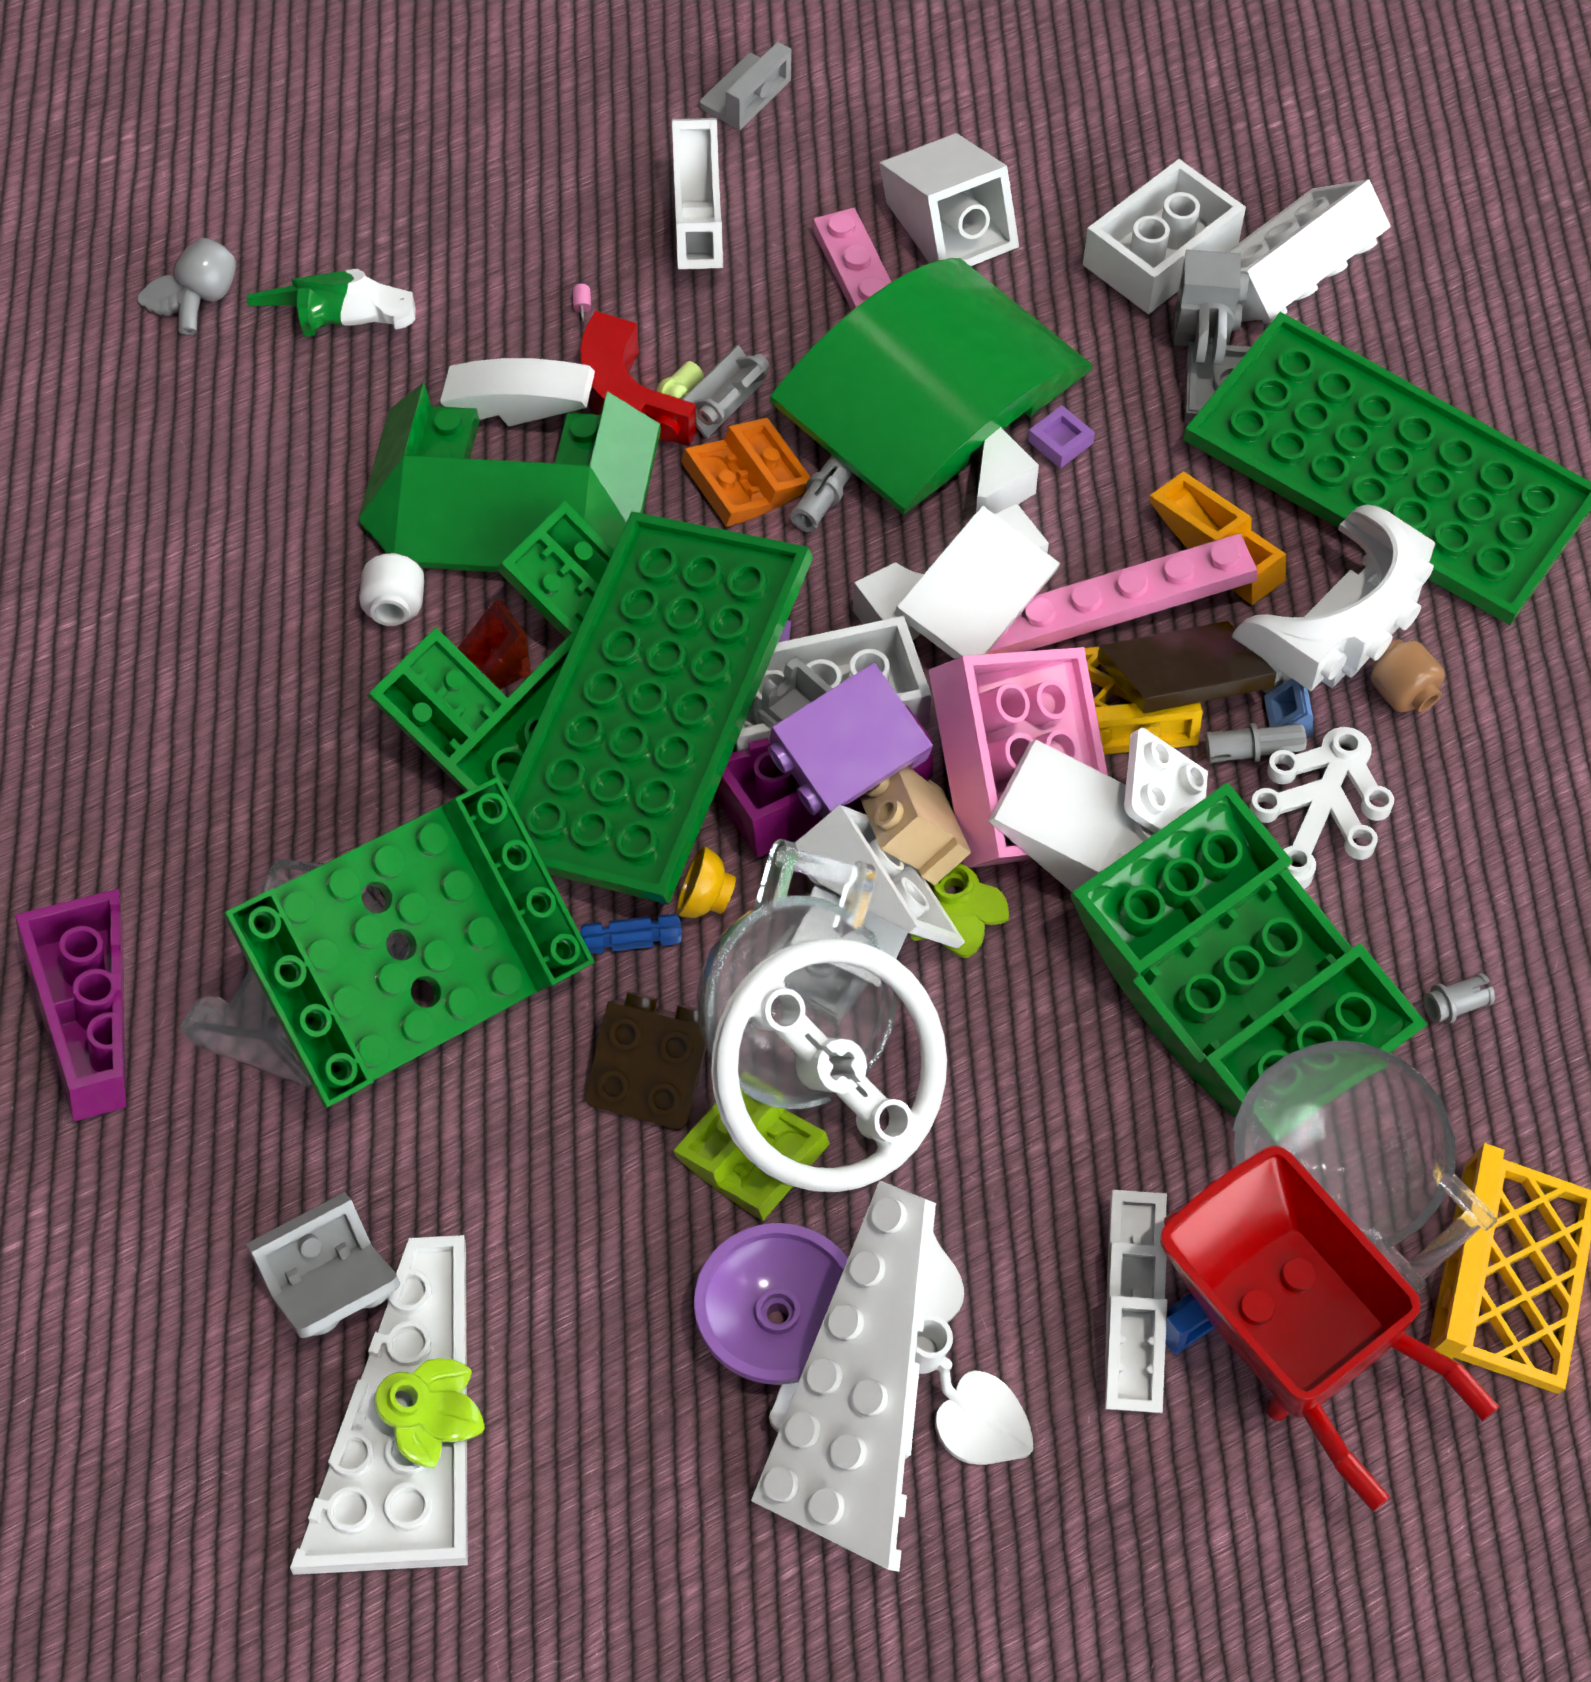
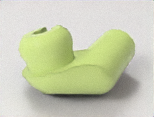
M687 361L671 377L663 379L658 384L656 391L682 399L703 379L704 374L697 364Z

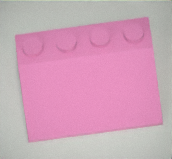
M1084 647L961 656L928 670L954 814L971 851V854L963 860V864L968 868L1032 859L988 821L1030 741L1038 740L1108 776Z

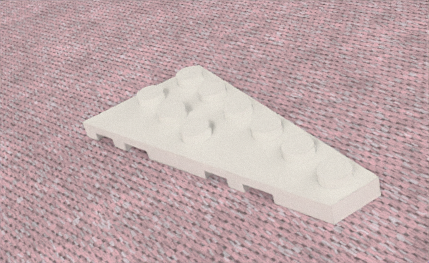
M879 1180L751 1501L888 1570L899 1572L901 1550L896 1549L899 1517L905 1518L907 1495L902 1494L905 1459L911 1456L920 1364L915 1362L917 1333L923 1332L925 1310L920 1309L923 1276L929 1272L936 1203Z
M464 1235L408 1239L396 1273L400 1286L397 1290L390 1293L387 1298L388 1305L378 1333L375 1332L368 1350V1361L361 1380L357 1381L328 1461L330 1466L319 1497L315 1498L308 1517L309 1524L300 1549L297 1548L290 1567L293 1575L468 1565L467 1440L461 1442H442L440 1458L433 1469L417 1465L405 1458L397 1449L394 1429L379 1418L374 1407L375 1391L382 1380L390 1374L396 1372H409L413 1374L423 1362L436 1358L453 1359L467 1366L466 1242ZM467 1385L461 1392L467 1395ZM396 1392L395 1397L400 1405L404 1407L413 1406V1399L407 1392Z

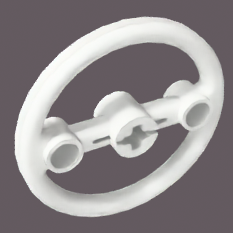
M818 939L804 941L781 949L760 962L741 981L729 998L719 1020L713 1043L711 1073L714 1097L721 1119L734 1143L748 1160L767 1175L787 1185L811 1191L841 1192L853 1190L879 1181L899 1168L918 1149L927 1136L940 1109L946 1085L947 1054L945 1037L939 1016L927 991L913 973L898 960L874 946L854 940ZM827 962L846 963L874 974L893 989L904 1003L912 1018L919 1039L921 1055L920 1082L911 1110L901 1100L886 1098L865 1076L867 1068L865 1054L859 1045L851 1040L827 1038L805 1015L803 999L797 992L785 987L783 982L785 976L813 964ZM778 997L782 1002L783 1012L779 1021L775 1023L770 1010L772 1002ZM749 1018L759 1029L774 1031L797 1054L795 1064L797 1076L805 1086L812 1090L835 1092L856 1114V1123L861 1134L868 1139L876 1141L878 1148L874 1154L851 1165L835 1168L813 1167L798 1163L784 1156L765 1140L752 1122L740 1091L738 1075L739 1048ZM886 1108L890 1119L887 1128L882 1131L879 1118L883 1109Z

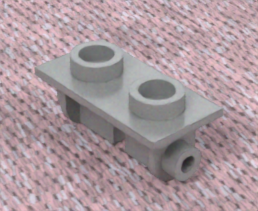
M736 345L682 398L683 400L695 403L696 427L705 439L764 383L763 379L767 376L769 362L763 355L746 356L741 347Z

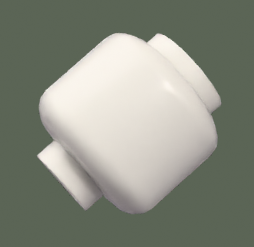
M390 553L373 557L366 563L361 575L359 591L361 608L366 615L385 626H397L410 621L418 615L422 606L424 591L423 570L415 561L400 554Z

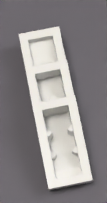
M1112 1190L1110 1192L1105 1409L1151 1413L1163 1412L1167 1299H1165L1167 1255L1161 1247L1160 1234L1165 1226L1167 1193Z

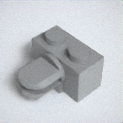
M1188 249L1185 251L1175 306L1174 345L1188 346L1189 342H1195L1194 363L1205 362L1207 344L1211 343L1213 344L1212 363L1222 365L1226 345H1229L1231 332L1240 331L1242 304L1237 303L1238 301H1246L1249 284V273H1241L1240 253Z

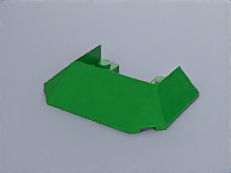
M423 382L388 410L358 521L364 531L370 537L373 536L380 544L385 554L396 553L407 556L415 561L420 568L498 572L496 568L565 500L615 549L631 511L639 513L644 511L661 427L658 422L607 391L601 415L567 413L555 463L470 459L480 422L477 409L431 406Z
M564 500L496 568L565 637L558 647L508 697L436 627L369 692L367 697L464 792L499 776L507 792L614 549Z

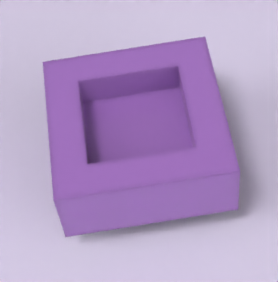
M1061 405L1029 429L1028 442L1061 469L1093 444L1095 432Z

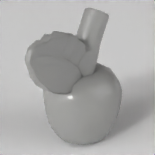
M200 238L190 244L178 257L173 269L174 276L165 275L153 280L139 293L138 303L146 308V310L160 316L162 314L171 316L173 313H179V333L183 335L196 334L200 299L214 302L226 295L235 275L236 259L220 243L213 239Z

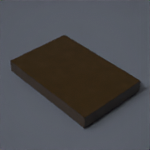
M1229 621L1099 645L1097 660L1142 713L1274 687L1276 672L1262 657L1232 637L1235 628Z

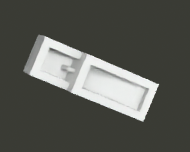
M501 358L472 361L449 366L440 402L444 407L476 408L480 420L499 415L508 426H513L587 408L595 371L588 365L534 358Z

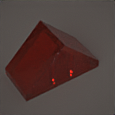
M495 599L457 648L501 690L530 675L531 671L527 635L503 601Z

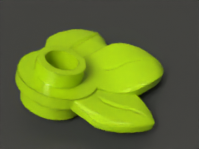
M961 863L937 884L933 885L929 882V887L965 941L958 949L943 944L956 956L969 958L978 951L985 936V924L996 925L1009 921L1008 903L1003 893L996 887L979 883L977 875ZM953 886L963 889L962 892L956 894L946 893L947 889ZM909 933L913 941L926 939Z
M430 1359L423 1362L413 1374L409 1372L390 1374L377 1387L374 1395L376 1413L385 1424L394 1429L397 1449L409 1461L433 1469L440 1458L442 1442L466 1441L475 1438L484 1431V1422L478 1407L467 1395L461 1393L468 1384L472 1374L471 1369L465 1364L453 1359ZM396 1392H407L413 1399V1406L404 1407L400 1405L395 1397Z

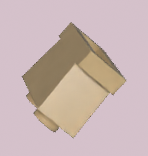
M908 766L860 796L880 849L918 869L921 877L931 884H937L971 854L943 788L931 780L927 782L914 770H910Z

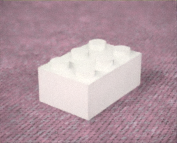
M1178 159L1087 228L1083 266L1147 314H1150L1178 292L1186 249L1228 253L1239 244L1246 207Z

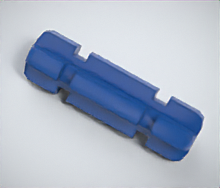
M677 914L657 915V921H651L650 916L609 921V926L602 927L601 922L583 924L580 929V934L590 954L605 952L604 947L612 946V951L653 947L654 941H660L661 946L678 944L682 939L681 922Z

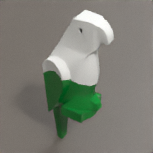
M359 269L291 279V286L247 294L246 297L248 306L297 305L304 337L315 336L316 329L329 324L355 326L379 322L394 324L395 330L401 329L415 321L416 313L412 292L380 284L368 278Z

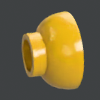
M702 846L697 851L681 886L676 904V914L680 917L698 918L704 916L710 910L722 914L731 899L736 876L726 873L721 858L705 846Z

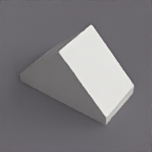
M1001 427L984 442L976 513L984 506L996 514L1010 506L1020 504L1036 494L1039 465Z

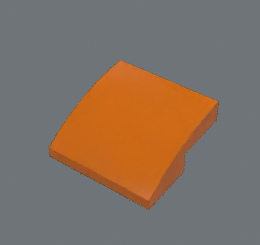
M768 418L729 426L724 440L685 448L681 459L682 465L726 527L759 517L801 496L807 491L806 484L810 478V475Z

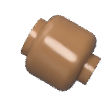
M1400 639L1394 640L1378 660H1372L1371 683L1395 711L1405 713L1417 709L1418 712H1424L1435 705L1441 698L1442 692L1439 689L1445 679L1444 669L1420 642L1414 640L1406 642Z

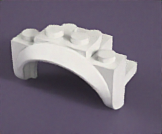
M1362 505L1355 508L1339 525L1338 530L1355 541L1367 553L1362 560V564L1366 566L1359 575L1350 570L1305 617H1282L1268 614L1255 615L1243 621L1233 632L1232 637L1262 657L1276 672L1274 687L1262 691L1269 693L1291 678L1310 691L1321 681L1333 688L1345 675L1353 677L1369 658L1375 661L1378 660L1390 645L1393 637L1392 634L1399 627L1406 630L1414 622L1421 610V605L1417 601L1422 585L1429 578L1434 568V565L1429 562L1435 542L1380 507Z

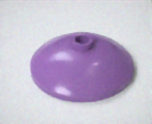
M770 1223L757 1225L736 1233L713 1251L701 1269L697 1280L694 1309L696 1324L703 1342L722 1365L743 1378L774 1385L798 1383L847 1263V1256L825 1236L798 1225ZM779 1311L784 1313L788 1319L781 1324H775L768 1319V1316L773 1312Z

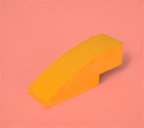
M1183 471L1150 495L1152 506L1187 549L1241 533L1256 566L1257 581L1231 590L1250 605H1254L1286 581V553L1252 531V517L1186 472Z

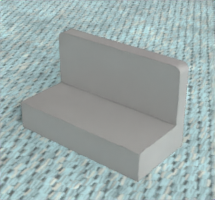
M776 42L761 58L753 53L747 54L700 100L701 110L740 131L791 81V48Z

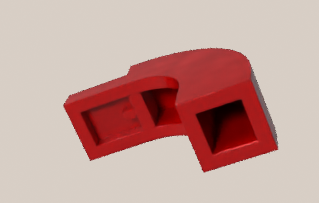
M594 311L584 331L580 350L581 364L591 366L595 371L587 403L591 412L595 415L602 414L608 391L658 422L661 427L659 439L690 446L696 434L695 403L648 389L637 383L629 375V371L639 354L637 323Z

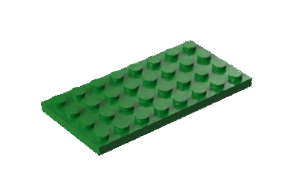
M1281 311L1185 428L1183 440L1337 528L1355 508L1362 505H1374L1390 512L1435 542L1429 562L1434 565V568L1428 578L1429 580L1510 626L1591 512V482Z
M631 511L507 790V794L549 875L669 905L813 560L809 547Z

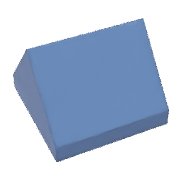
M1291 678L1264 695L1269 727L1300 724L1304 726L1306 737H1314L1313 714L1307 688Z

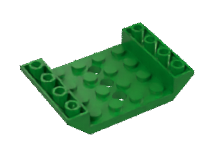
M499 776L354 850L222 913L324 1109L374 1083L375 1079L532 994L551 987L595 963ZM365 886H375L383 892L385 907L381 913H373L363 905L361 896ZM390 933H400L408 940L410 951L405 960H397L389 954L386 941ZM416 979L428 982L433 988L434 1000L428 1008L416 1004L411 996V986Z

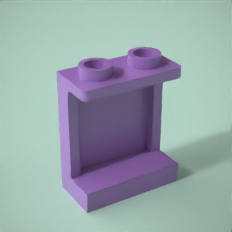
M874 662L774 725L771 729L769 740L771 746L768 747V752L782 773L785 774L790 771L800 785V788L797 789V794L808 812L812 815L819 813L822 818H825L837 806H846L908 766L912 770L926 761L933 744Z

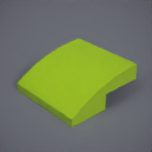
M741 1075L739 1076L742 1098L756 1129L781 1154L798 1163L811 1166L830 1145L826 1132L785 1110L780 1096ZM717 1103L713 1105L673 1150L675 1156L702 1180L762 1221L766 1219L793 1187L767 1175L748 1160L732 1140L721 1119Z

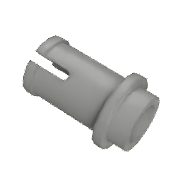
M1480 973L1447 987L1443 984L1432 986L1430 992L1426 993L1423 998L1424 1008L1428 1017L1434 1023L1442 1022L1447 1025L1455 1022L1460 1014L1492 1005L1495 1001L1493 986L1480 991V986L1490 982L1489 978L1485 974Z

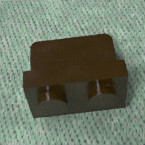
M627 992L625 999L619 998L607 1002L585 1093V1100L589 1106L680 1129L687 1125L706 1048L714 1043L718 1023L707 1021L708 1012L705 1010L677 1005L676 1012L656 1008L658 999L654 997Z

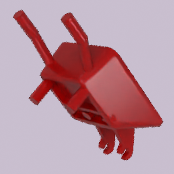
M1271 1146L1261 1150L1229 1170L1218 1180L1208 1184L1201 1193L1195 1196L1179 1212H1172L1164 1218L1165 1226L1160 1234L1161 1247L1211 1324L1273 1394L1267 1405L1269 1417L1276 1421L1284 1420L1289 1413L1294 1417H1304L1333 1463L1334 1468L1372 1512L1379 1509L1391 1497L1354 1454L1348 1450L1321 1405L1387 1353L1390 1348L1399 1351L1443 1376L1445 1381L1482 1422L1500 1407L1461 1363L1404 1333L1420 1312V1298L1416 1291L1295 1156L1285 1148Z

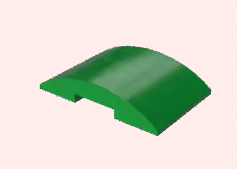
M947 258L926 264L901 276L852 310L801 358L770 395L769 402L904 515L967 467L970 454L982 446L985 440L1000 427L1004 429L1023 413L1029 417L1033 416L1089 373L1093 364L961 258Z
M1227 782L1070 894V897L1106 966L1158 1039L1214 1100L1251 1132L1271 1145L1428 1024L1363 945L1359 943L1352 948L1289 872L1288 868L1293 863V860Z

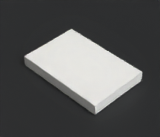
M982 506L897 605L894 614L898 617L904 616L907 624L954 659L961 656L987 654L1057 571L1060 563L986 507Z

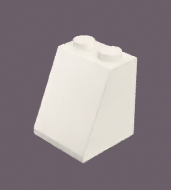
M955 133L879 162L886 203L929 263L947 258H961L968 265L973 266L1019 247L1007 165L964 137Z

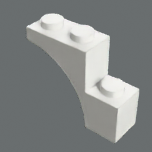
M717 118L672 119L678 269L723 268Z

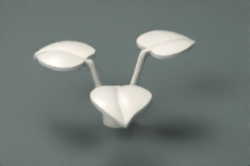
M933 1233L929 1272L923 1276L920 1309L925 1310L923 1332L917 1333L915 1362L920 1364L919 1374L930 1373L934 1370L939 1371L942 1392L949 1398L939 1407L935 1416V1428L938 1438L952 1456L969 1464L987 1465L1026 1458L1033 1451L1031 1428L1018 1399L1004 1382L986 1372L970 1371L961 1378L956 1390L951 1384L950 1369L952 1362L945 1357L953 1343V1334L948 1322L959 1312L963 1304L964 1287L956 1266L943 1251ZM798 1383L782 1384L779 1389L775 1404L769 1414L770 1424L777 1432L780 1430Z

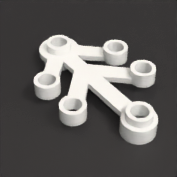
M1339 727L1329 731L1324 736L1321 747L1296 755L1288 750H1278L1269 759L1267 774L1275 783L1288 784L1296 778L1297 774L1327 767L1321 780L1279 793L1270 788H1262L1257 790L1252 796L1250 810L1262 823L1272 822L1280 814L1310 805L1293 846L1283 849L1293 861L1303 865L1302 867L1290 865L1288 868L1289 872L1303 889L1307 888L1312 882L1316 870V861L1312 856V852L1329 813L1332 814L1345 839L1344 848L1349 856L1354 859L1364 860L1371 857L1374 853L1378 841L1377 834L1371 827L1361 825L1341 786L1346 775L1349 776L1363 799L1361 810L1367 818L1375 821L1386 819L1390 815L1394 804L1392 792L1385 787L1377 785L1366 765L1371 756V744L1368 738L1354 728ZM1340 746H1346L1351 748L1352 750L1347 751L1342 749ZM1282 763L1288 765L1291 769L1283 771L1275 765ZM1370 800H1380L1385 806L1376 807L1371 804ZM1268 802L1272 804L1274 808L1263 809L1258 805V803ZM1353 839H1364L1369 845L1359 846Z

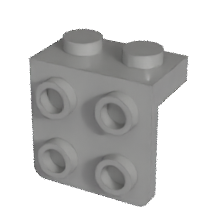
M345 1192L246 1244L271 1300L301 1338L322 1335L331 1331L345 1317L362 1308H372L381 1304L390 1293L397 1290L400 1286V1281L394 1270L371 1245L354 1204Z

